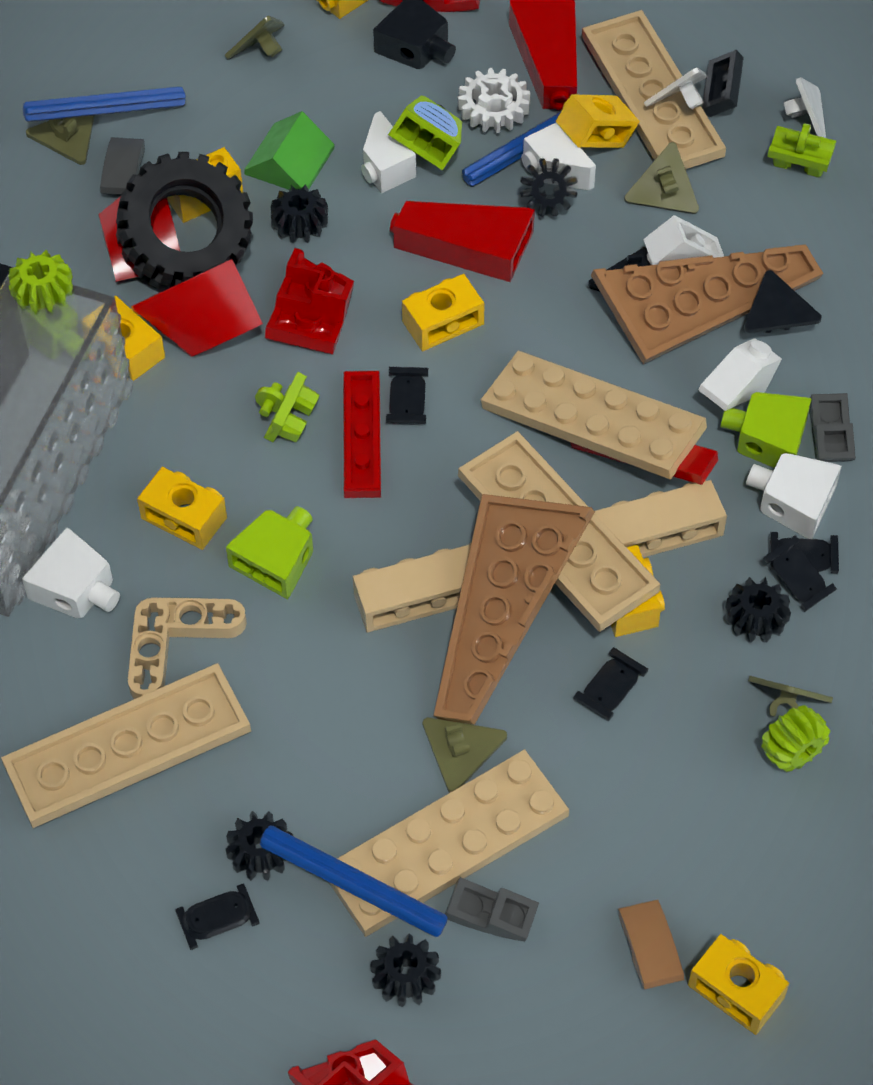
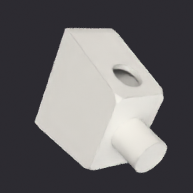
M784 453L780 456L774 471L753 464L746 485L764 491L760 507L763 514L800 535L813 539L837 487L841 466Z
M66 528L22 578L28 599L77 619L84 617L94 604L106 612H110L115 608L120 598V593L109 587L113 581L109 563L69 528Z

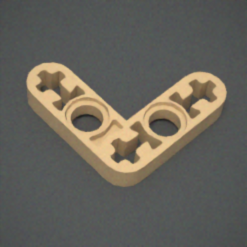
M153 597L141 601L137 605L134 615L128 672V685L133 699L165 686L170 637H237L242 634L247 625L243 605L232 599ZM188 611H196L201 614V619L192 625L184 624L180 620L182 615ZM152 612H158V616L155 618V631H149L147 619L150 618ZM209 612H210V613H213V617H212V623H213V624H209L208 614H207V613H209ZM227 614H234L231 623H224ZM153 643L160 647L158 654L153 657H143L139 653L141 647L145 644ZM144 669L150 670L152 681L148 689L145 690L141 689L140 686L144 683Z

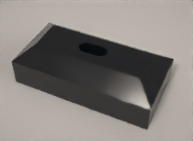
M737 49L709 60L703 97L704 103L702 104V109L708 117L737 107L744 57Z

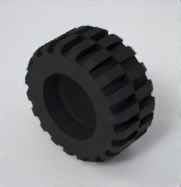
M178 152L175 159H171L168 153L158 156L157 163L152 164L148 161L142 165L139 174L131 176L125 191L122 192L116 217L117 242L123 247L121 254L126 263L132 262L134 264L133 271L140 278L146 275L151 279L149 284L158 289L160 284L170 286L171 288L230 259L233 260L236 266L238 262L240 263L252 234L250 229L253 224V212L248 209L251 203L247 192L241 193L240 187L242 183L238 177L234 175L229 178L226 175L228 167L221 162H218L216 167L209 164V156L199 154L198 160L190 159L189 152ZM175 195L191 196L203 202L212 211L217 221V231L212 242L207 247L192 252L178 251L165 245L158 239L151 227V215L157 203Z

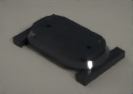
M389 367V376L395 377L391 381L389 410L391 414H386V423L426 424V415H423L426 383L423 377H428V368Z
M770 532V552L790 538L778 540V532ZM831 535L830 543L819 539L798 538L800 541L794 547L799 548L806 555L818 572L830 568L831 573L838 574V535ZM773 561L770 562V570H775Z
M794 535L764 556L763 559L767 564L773 561L776 573L799 601L804 602L800 607L806 612L833 593L837 588L833 583L826 587L824 579L799 548L794 547L800 541Z
M614 647L609 652V656L614 659L607 661L585 688L584 694L578 691L574 695L576 701L610 721L614 714L611 711L618 707L636 684L638 674L644 677L649 670Z
M244 883L236 886L238 892L229 891L196 903L189 907L186 912L183 906L175 909L190 950L198 948L195 939L204 940L242 926L248 919L252 927L260 924Z

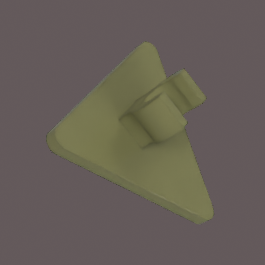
M266 16L225 54V57L228 60L257 42L260 43L268 56L274 57L283 49L272 33L281 29L284 23L274 17Z
M95 115L49 120L28 128L26 135L28 138L73 162L84 165L87 161Z
M669 143L625 195L626 202L696 214L699 211L697 200L676 143Z
M749 676L748 681L781 690L780 697L775 699L770 706L771 716H776L777 708L782 703H787L792 708L797 709L799 707L796 702L797 695L832 703L833 697Z
M429 717L424 718L422 722L449 793L464 785L507 740V732L501 729Z

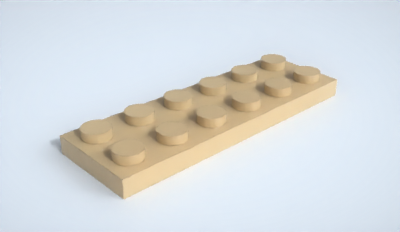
M642 10L582 28V38L614 93L639 119L640 122L636 130L654 161L671 142L676 143L685 169L725 157L726 146L700 105L694 109L689 108L681 91L648 107L645 106L644 102L681 78L682 74Z
M519 350L481 398L484 410L670 480L707 428L705 417Z
M518 431L458 468V477L480 501L482 494L587 506ZM595 513L555 582L599 632L659 593L661 585Z
M217 663L1 757V760L32 828H35L251 732V726L221 667Z
M524 749L337 859L424 903L456 884L460 877H468L569 817V808ZM329 882L365 937L398 918Z

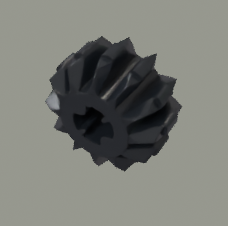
M540 158L541 170L537 171L533 165L529 164L527 170L533 175V178L521 177L520 182L531 187L521 190L520 195L521 197L533 196L526 204L527 208L532 209L540 203L538 209L540 216L545 215L547 206H551L553 216H557L559 214L556 206L558 203L567 210L571 207L570 203L564 198L565 196L577 197V191L567 188V186L575 185L578 180L575 176L564 178L571 171V167L568 164L563 166L560 171H557L559 167L558 158L552 160L551 168H547L545 158ZM545 179H551L552 184L555 181L558 182V186L553 188L554 194L547 195L545 190L542 193L540 192L539 188L544 186Z
M306 184L301 189H295L291 185L289 192L279 191L277 199L272 200L270 206L272 214L271 224L274 229L278 230L281 238L290 236L293 243L298 238H303L308 243L310 235L320 237L322 228L327 227L328 204L325 198H321L318 189L309 191Z
M749 577L745 581V586L736 584L732 590V595H729V598H727L725 608L727 609L726 620L728 625H736V636L743 633L749 634L748 637L751 643L756 639V636H761L767 643L771 639L772 634L780 636L784 631L785 624L790 620L789 595L781 594L780 583L770 587L766 577L760 581V584H756Z
M252 811L249 815V822L237 818L235 822L236 830L228 831L226 838L227 843L230 845L225 849L226 855L229 860H233V869L237 873L246 870L247 878L250 881L253 880L257 873H262L263 878L268 881L270 870L272 869L283 874L285 870L283 861L287 860L264 848H256L255 845L260 844L261 837L268 826H274L292 836L293 834L290 831H286L287 824L283 818L273 822V814L268 811L262 819H258L257 814Z
M410 933L406 936L405 943H399L398 939L392 935L389 939L390 948L379 946L376 949L378 959L372 960L370 964L371 972L375 974L372 978L373 987L375 989H383L382 998L386 1002L398 996V1005L403 1007L406 1004V998L412 997L413 1001L420 1005L422 1003V992L433 995L435 992L434 981L441 979V969L436 966L439 963V955L437 952H428L429 943L426 939L414 945L413 936ZM403 967H410L408 974H401Z

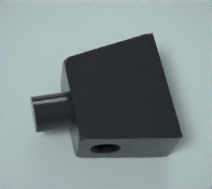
M403 0L373 29L375 53L415 69H423L434 57L444 63H448L456 51V46L448 42V22L446 18L423 0Z

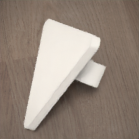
M695 68L646 100L644 104L648 107L681 91L689 108L694 109L704 103L694 84L706 79L707 76L705 72Z
M801 77L797 78L796 84L802 97L784 102L787 116L791 115V118H796L808 112L817 136L826 138L820 90Z

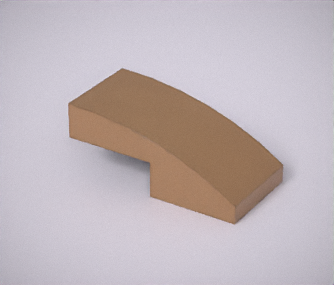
M659 900L619 908V919L630 944L632 961L644 990L684 980V973L677 949Z

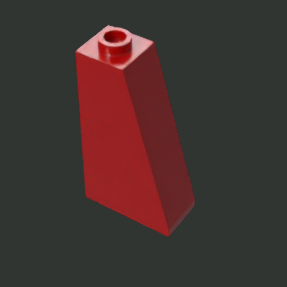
M510 0L509 27L542 109L562 110L564 103L570 98L571 94H577L575 0Z
M405 201L400 213H395L392 217L390 233H393L394 248L511 282L534 232L535 210L525 207Z

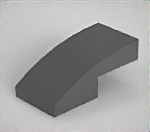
M111 137L103 165L100 193L122 194L131 176L139 174V166L145 152L144 139Z
M811 394L810 414L817 460H855L853 423H850L848 394Z
M460 877L455 884L445 915L448 917V920L495 936L525 942L539 902L502 887L498 892H495Z

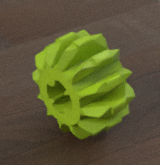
M30 250L28 259L17 258L16 267L9 269L10 285L8 287L14 300H17L21 309L24 310L30 307L36 315L40 309L46 308L52 313L54 305L65 306L66 297L72 295L73 276L71 268H69L68 264L64 263L60 254L51 257L48 251L45 250L41 255L36 256Z
M802 705L797 709L790 708L783 716L779 715L775 723L769 725V730L762 736L763 743L761 747L773 764H776L779 769L789 772L795 768H802L805 763L812 762L817 754L822 753V747L829 742L831 730L827 727L826 721L819 713L816 714L812 708Z

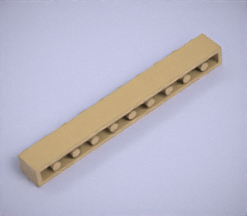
M711 480L704 481L703 485L690 482L678 489L667 492H653L647 497L630 502L619 501L611 507L595 511L599 519L626 547L638 545L642 557L723 536L727 514ZM471 543L455 549H441L432 555L417 559H404L395 565L380 569L370 568L358 575H354V597L366 632L376 631L456 609Z

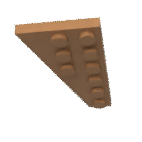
M806 244L770 248L758 253L744 254V252L731 253L729 256L713 258L711 255L660 261L657 265L638 267L635 264L624 266L623 269L607 271L606 268L593 269L591 277L641 362L645 364L750 313L766 271L772 270L794 291L820 279L823 272Z
M482 494L433 715L437 719L475 725L593 517L595 511L592 507Z

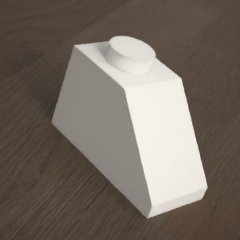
M379 111L374 114L363 148L364 164L361 166V170L366 181L370 184L373 183L382 194L416 177V154L388 135L393 126L383 113Z
M557 123L524 138L521 158L526 170L529 164L533 165L537 171L541 170L540 158H545L547 168H551L552 160L558 158L559 167L557 171H560L563 166L568 164L571 167V171L564 178L575 176L578 180L575 185L567 187L583 190L594 188L596 165L580 147H577ZM545 179L544 183L552 184L551 179Z
M675 215L643 239L648 251L647 259L651 265H657L660 261L711 255L713 258L724 257L716 236Z
M754 338L734 347L704 380L698 390L724 411H727L750 400L751 395L755 392L765 393L782 358L772 352L769 345Z

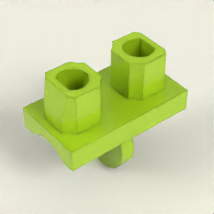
M806 123L803 124L801 132L777 126L767 157L773 158V164L776 167L787 169L793 163L805 166L804 171L807 175L820 177L823 171L827 172L836 140L810 134L811 125Z
M297 371L285 395L281 393L282 385L274 382L271 387H260L258 389L255 400L261 406L259 413L264 417H268L271 412H276L264 436L265 439L274 442L278 435L293 442H297L307 421L291 414L290 411L293 407L309 416L320 396L309 387L303 385L307 378L306 375Z

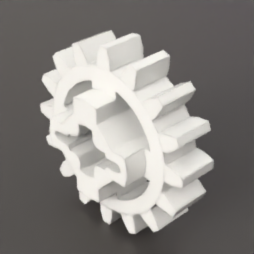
M489 68L486 75L476 71L475 80L467 77L465 78V86H460L458 110H462L463 120L470 119L471 127L481 124L482 132H486L489 127H494L496 133H500L501 126H506V128L512 130L513 121L522 124L524 115L529 114L530 91L526 90V81L518 82V74H512L510 77L506 76V69H502L499 74H494V70Z

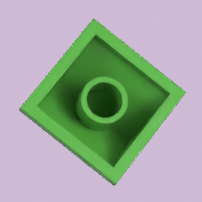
M303 111L298 112L273 124L244 169V174L288 190L291 185L295 189H301L305 184L310 189L333 152L334 143Z

